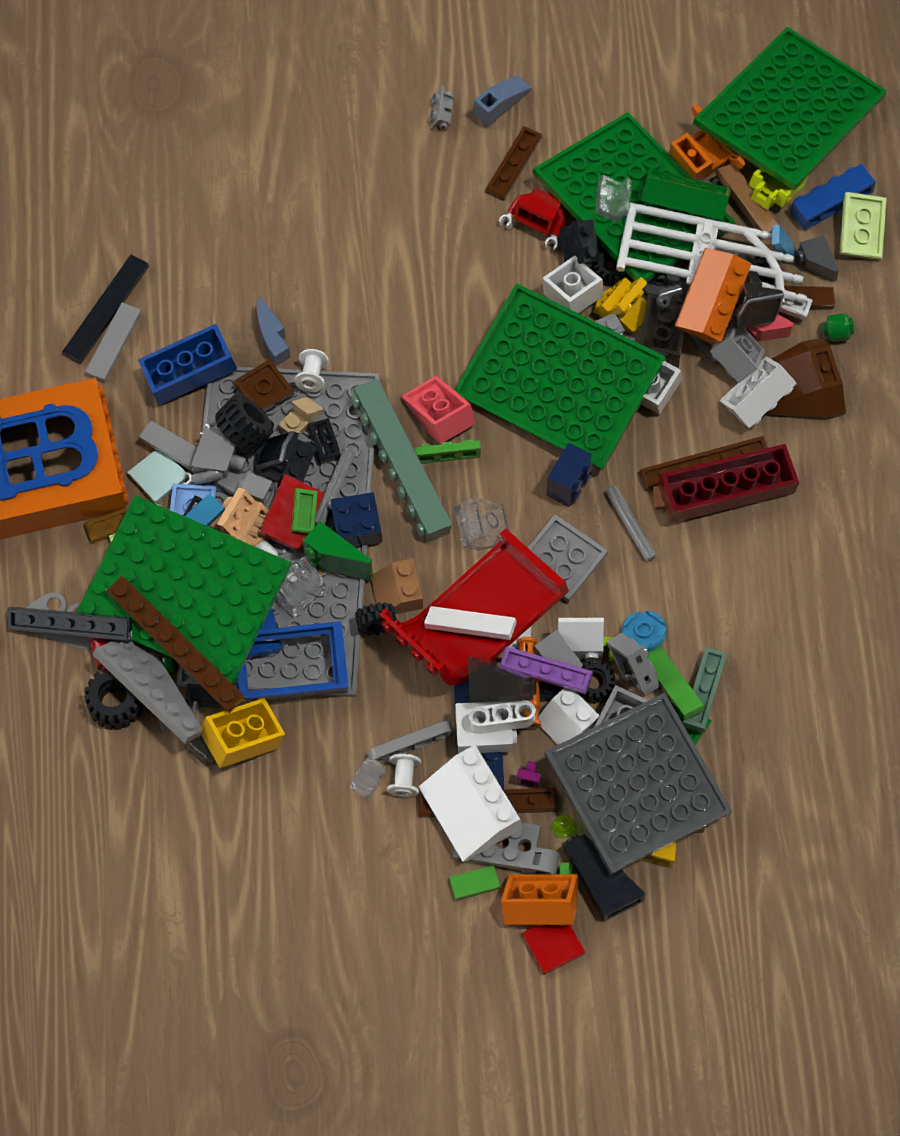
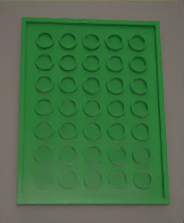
M786 27L694 118L693 124L792 190H795L885 97L887 90L791 28Z
M629 112L533 168V174L576 220L593 219L597 242L616 262H618L629 204L635 203L647 206L644 201H641L649 168L693 179ZM657 205V207H654L666 210L664 206ZM677 211L678 213L686 214L685 211ZM637 212L634 221L690 234H696L697 225ZM726 212L723 221L719 220L720 222L734 225L736 223ZM635 230L632 231L631 236L632 240L692 252L694 245L692 242ZM718 230L717 238L727 231ZM629 248L627 256L667 266H673L683 260ZM625 265V271L634 281L642 277L648 282L660 274L659 272Z
M516 283L454 391L474 406L561 450H564L569 442L591 453V463H593L594 467L603 471L666 361V357Z
M135 495L77 613L131 617L106 592L123 576L234 685L292 563ZM132 618V641L173 658Z

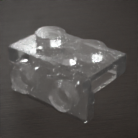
M604 175L598 179L596 213L614 222H618L621 218L625 217L630 211L631 179L626 178L619 183Z

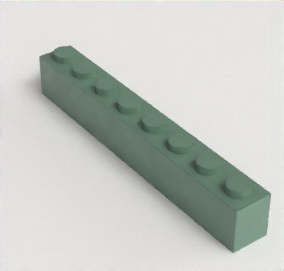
M375 379L354 387L353 396L351 397L355 409H359L362 424L364 427H368L372 443L374 445L377 444L380 450L379 457L383 463L387 464L389 477L392 481L396 482L399 497L401 500H405L410 518H414L416 521V530L419 536H423L427 543L450 534L452 523L379 380Z

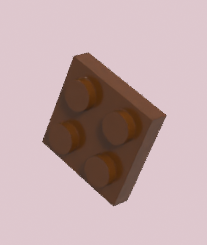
M271 359L234 380V384L240 393L255 402L264 412L294 395V390Z

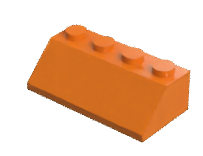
M705 248L676 320L675 327L710 344L721 342L752 263L734 254Z

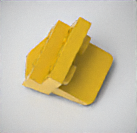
M626 277L615 283L612 288L603 292L604 296L595 301L592 312L602 318L615 313L625 331L629 333L636 331L652 311L651 306L641 297L644 293L642 289L647 282L642 277L632 283Z

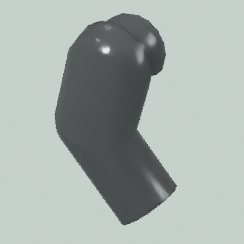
M675 285L662 289L656 300L657 306L660 309H666L670 305L672 297L682 295L681 286Z

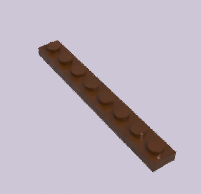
M123 576L106 591L228 713L245 698Z

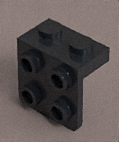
M593 219L573 221L571 225L560 228L559 235L564 263L573 256L577 257L578 264L588 265L600 262Z

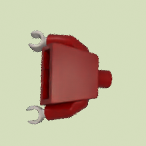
M535 189L531 193L518 195L507 210L509 213L502 215L499 223L502 226L504 222L508 221L506 225V230L508 231L513 227V218L547 236L552 234L545 241V249H547L549 243H553L555 245L553 252H555L558 246L557 237H560V228L564 227L565 224L564 210L561 209L562 204L550 191L546 193L540 189Z

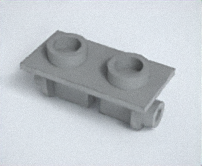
M442 85L437 92L433 93L431 99L433 109L429 115V121H431L430 130H433L435 126H439L441 130H447L450 126L451 113L447 111L452 110L453 95L450 91L444 92V86Z

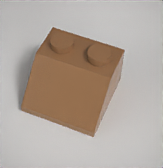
M413 558L390 563L373 574L371 582L376 604L377 602H381V604L384 602L391 603L395 608L396 614L423 609V597Z

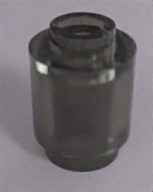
M201 735L187 742L186 748L189 750V753L205 766L216 763Z

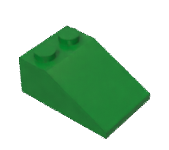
M321 521L303 539L305 560L310 566L314 568L317 566L322 571L365 580L373 578L372 560Z

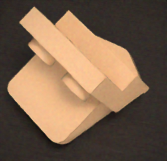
M239 487L233 497H228L224 501L222 506L225 508V511L211 523L213 529L235 536L236 539L256 546L261 541H268L270 539L259 534L268 509L261 502L255 501L245 489Z

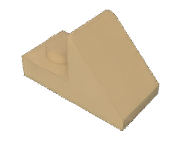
M308 397L292 402L293 410L278 424L279 429L284 433L295 431L299 433V437L308 428V424L313 423L324 410Z

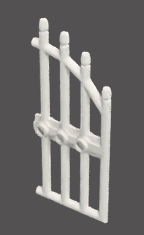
M629 204L616 267L617 271L623 272L626 265L687 278L686 284L691 285L704 249H715L716 247L766 258L771 269L751 265L748 273L775 278L776 288L744 282L742 290L768 296L783 293L782 305L785 304V299L796 300L802 303L806 302L807 298L803 294L785 291L784 280L802 283L803 276L781 271L777 261L793 263L794 256L771 251L759 239L760 237L761 239L770 240L771 233L640 204ZM636 212L697 225L696 234L634 222ZM635 230L694 243L693 250L688 252L632 240V231ZM718 230L744 235L755 247L716 239ZM629 248L690 260L689 270L627 257ZM782 298L776 299V304L780 305Z

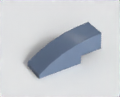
M260 297L257 299L260 333L270 358L275 366H278L290 358L289 347L283 341L286 338L285 329Z

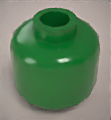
M846 313L829 315L826 323L823 324L824 336H828L831 342L850 340L852 334H855L853 318L849 317Z

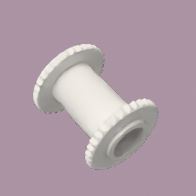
M317 349L302 351L299 355V360L304 368L303 372L295 376V384L299 389L306 392L320 391L325 384L324 379L319 376L320 370L328 365L329 359L325 353Z
M410 754L392 755L389 761L396 765L395 784L387 786V792L399 797L416 796L419 790L412 786L414 767L421 765V759Z

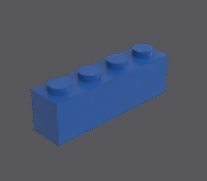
M862 164L856 167L852 166L844 174L838 177L834 176L826 184L816 186L810 193L795 198L791 214L806 231L843 210L844 194L846 192L870 195L874 192L876 181Z

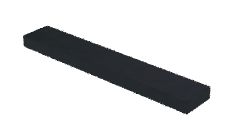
M132 254L128 257L63 349L62 353L64 356L80 364L84 361L114 318L121 303L126 301L148 270L149 263Z
M11 606L8 607L7 630L130 641L132 640V617Z

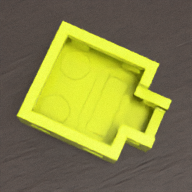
M759 168L753 173L749 186L754 188L751 200L766 210L775 203L783 208L805 187L808 177L795 190H792Z

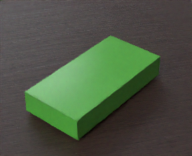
M299 488L294 490L292 533L308 535L315 527L318 491Z
M494 865L449 877L455 901L500 889Z

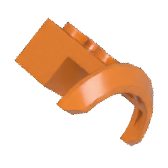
M694 104L692 105V113L695 118L703 109ZM701 129L692 136L688 132L670 145L669 154L695 180L701 181L725 163H734L738 169L743 168L745 165L744 157L734 154L727 146Z

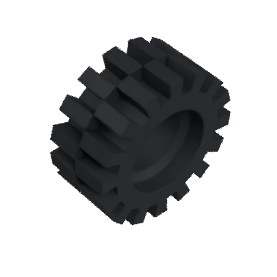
M602 248L599 249L600 262L593 263L592 271L602 279V282L604 281V286H608V283H611V287H613L616 282L625 277L627 278V276L629 277L625 270L623 272L606 270L603 266L605 262L616 261L605 249L604 251Z
M377 602L376 605H373V603L369 604V606L365 605L362 607L363 609L359 608L355 612L357 629L362 635L367 633L368 635L374 633L379 635L380 632L386 633L385 629L381 626L383 621L379 615L385 608L389 611L393 621L397 620L394 606L386 602L383 604Z
M590 660L589 664L584 662L582 668L593 671L595 675H599L603 679V685L598 689L588 687L586 694L579 692L578 694L584 697L587 703L588 700H592V704H596L597 700H599V703H602L604 698L607 700L610 697L615 686L613 669L608 668L606 662L604 665L601 664V660H598L597 663H594V660Z

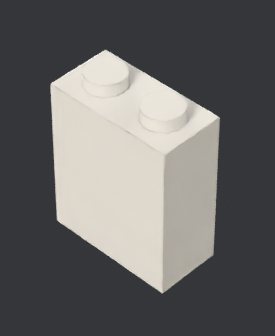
M510 701L455 704L458 754L473 745H476L480 753L513 751V744L517 743L516 730L477 734L469 727V714L473 708L509 703ZM505 714L496 716L499 720H506L508 718ZM477 717L474 719V721L476 723L481 724L485 721V719L482 717Z

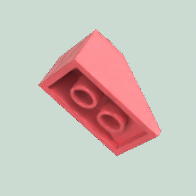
M434 376L401 396L423 428L440 445L476 424L471 404L438 376Z

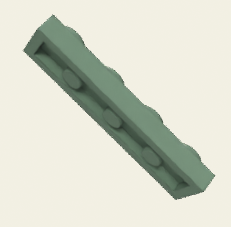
M708 647L705 648L693 687V691L703 703L705 710L686 720L683 719L682 724L685 728L704 732L727 653Z

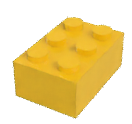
M265 698L235 707L230 713L225 710L207 716L201 726L203 729L201 736L219 768L278 749L285 736L282 727Z

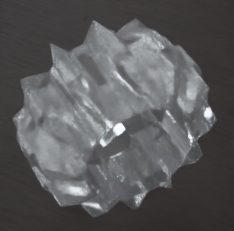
M367 758L356 772L351 783V789L361 797L370 798L384 777L385 767L380 762Z

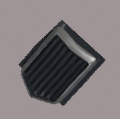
M295 431L270 437L256 452V467L261 470L259 475L280 482L283 475L287 474L303 482L317 447L297 439L299 433Z

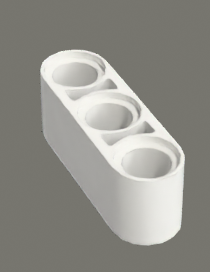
M529 701L475 707L469 714V727L477 734L527 728L535 720V707ZM527 711L531 715L529 717H522L519 713ZM505 714L508 718L506 720H499L496 716ZM477 717H482L485 719V721L479 724L476 723L474 719Z

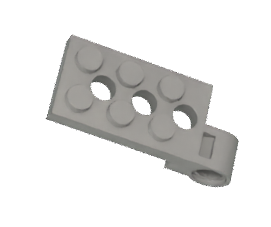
M522 823L523 828L505 838L509 840L506 848H498L496 843L465 862L521 870L524 874H556L560 854L554 850L538 848L542 829L540 825ZM524 842H529L532 845L531 849L527 852L519 850L520 845ZM454 849V860L462 861L457 851Z

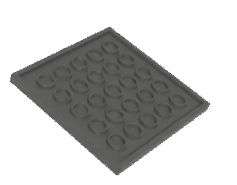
M665 693L544 752L547 761L610 875L732 813L729 804Z

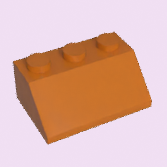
M509 874L501 900L504 924L515 926L574 925L577 913V874Z

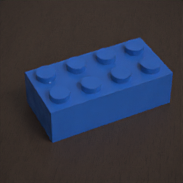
M217 324L138 359L159 405L237 370Z

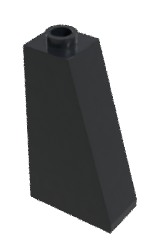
M586 834L581 836L574 835L566 840L564 852L603 922L644 902V891L622 870L610 875L592 840Z

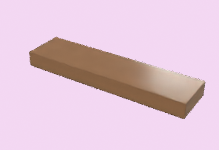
M734 163L717 169L715 174L725 187L731 188L730 195L754 228L772 234V226L778 225V223L768 210L751 200L754 190L749 186Z

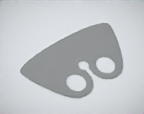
M53 592L40 597L26 608L50 610L47 607V601L51 598H58L61 601V606L56 611H64L66 600L62 595ZM81 603L71 605L67 612H73L74 609L79 608ZM38 633L66 645L91 649L89 637Z

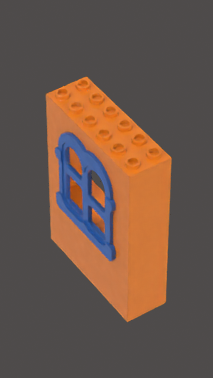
M96 378L0 399V431L10 427L35 423L40 443L37 446L5 452L0 436V539L97 518L126 508L125 503L129 502L112 430L103 385H98ZM60 416L70 418L75 424L73 434L64 440L49 441L45 424L46 420ZM64 448H73L80 452L82 461L77 469L52 476L45 475L41 459L43 453ZM31 457L36 474L35 479L17 484L10 483L7 462Z

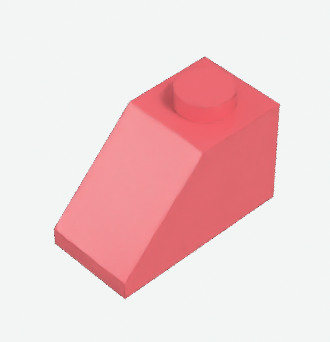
M757 302L745 318L743 326L747 327L746 330L755 339L765 341L789 337L792 334L794 323L779 314L776 317L777 313Z

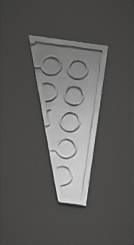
M114 640L94 650L93 656L183 743H187L201 735L202 727L155 650L132 640Z

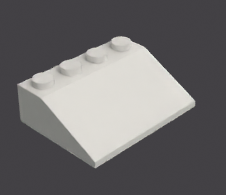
M476 745L454 756L419 786L463 863L523 828L519 816Z

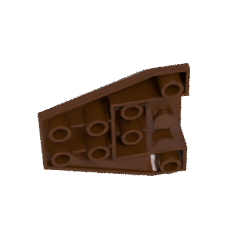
M822 337L800 342L772 358L773 361L780 364L797 384L793 386V390L788 395L783 396L777 402L774 409L767 411L765 414L821 419L846 414L843 384L831 347Z

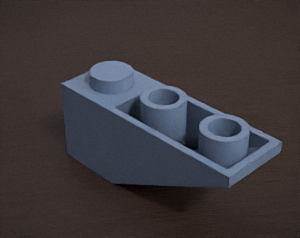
M518 75L489 87L474 100V114L489 126L527 94L532 87Z

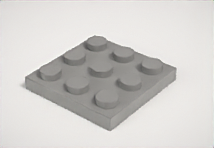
M555 514L528 546L534 554L566 581L569 592L562 599L568 603L608 554L607 549Z

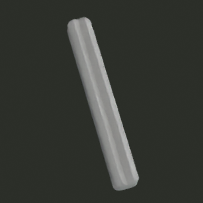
M348 448L343 450L316 511L315 525L320 521L325 524L331 511L330 499L337 497L355 457L353 450Z
M615 485L609 487L606 490V494L645 561L653 560L656 557V552L619 489Z

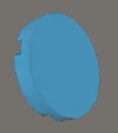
M638 611L627 617L623 623L622 633L628 638L632 637L638 645H643L649 652L663 644L666 639L667 629L665 621L659 614L652 611L641 613Z

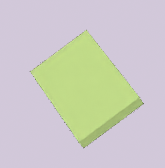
M850 192L844 194L839 255L874 260L882 259L887 198Z

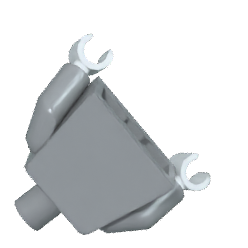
M205 424L203 433L200 432L202 437L191 464L192 473L195 474L185 473L184 476L189 481L183 484L197 485L220 480L222 477H228L231 468L243 471L246 458L236 455L237 447L223 435L219 428Z

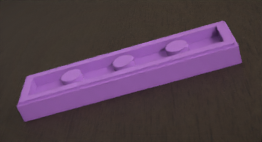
M507 646L499 666L501 670L583 694L587 693L593 671Z

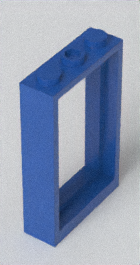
M342 621L260 630L255 642L329 634L334 682L249 691L245 661L238 675V684H234L245 696L241 703H249L265 698L267 701L349 692Z

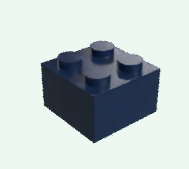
M568 442L547 477L546 496L570 507L573 501L576 502L581 495L582 490L580 488L583 483L587 484L592 476V472H590L593 463H591L592 454Z
M374 492L330 499L335 531L339 536L354 547L382 542V531Z

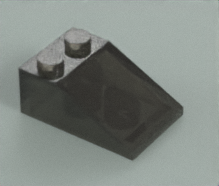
M648 293L639 344L665 356V362L674 367H679L685 331L675 327V323L685 299L672 297L670 305L666 309H660L656 304L659 294Z

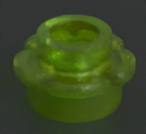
M560 815L553 823V830L560 837H568L575 831V822L569 816Z

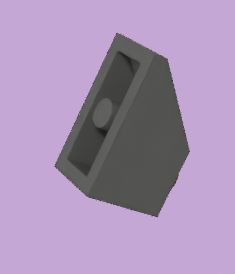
M824 235L800 242L799 250L796 254L799 263L803 264L805 270L829 281H837L839 269Z

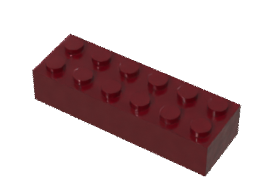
M786 444L661 473L658 481V487L671 523L793 494L799 485V480Z

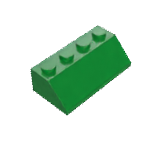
M649 168L641 201H644L645 205L651 207L660 205L664 206L668 211L677 212L681 210L685 211L687 215L696 217L701 215L705 216L706 219L723 221L731 188Z

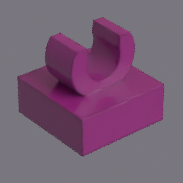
M528 761L526 770L518 769L517 785L539 788L541 774L536 773L537 763Z

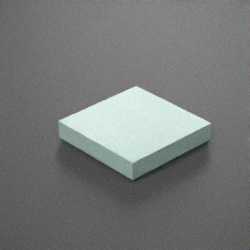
M157 450L127 472L128 476L155 504L172 492L173 483L183 484L188 480L184 476L186 472L176 461Z

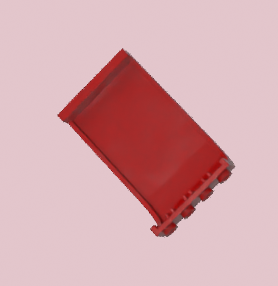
M506 528L499 533L501 541L420 614L401 623L398 619L394 622L386 608L379 614L383 621L381 626L389 634L393 633L402 647L405 648L407 646L411 650L412 656L418 662L422 660L426 664V669L433 676L437 675L448 685L464 683L479 674L506 649V646L509 647L569 592L566 581ZM431 606L514 617L517 622L511 640L427 629L424 625Z

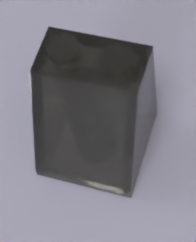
M483 656L468 657L470 703L534 699L537 687L532 676Z

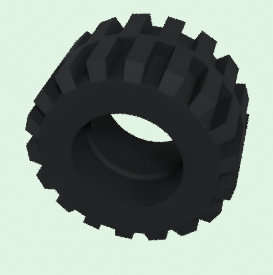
M233 395L215 414L217 426L223 435L235 446L246 452H255L274 432L273 425L267 414L255 402L245 396Z
M103 669L102 674H99V672L94 674L95 679L90 678L88 681L89 687L85 688L86 695L84 696L92 719L97 721L101 727L106 725L107 729L111 730L113 726H116L117 730L121 729V725L124 724L126 727L130 726V721L133 720L135 722L138 719L137 714L141 715L143 711L141 706H144V704L107 669ZM119 690L127 694L124 702L118 706L109 707L102 704L105 695L111 691Z

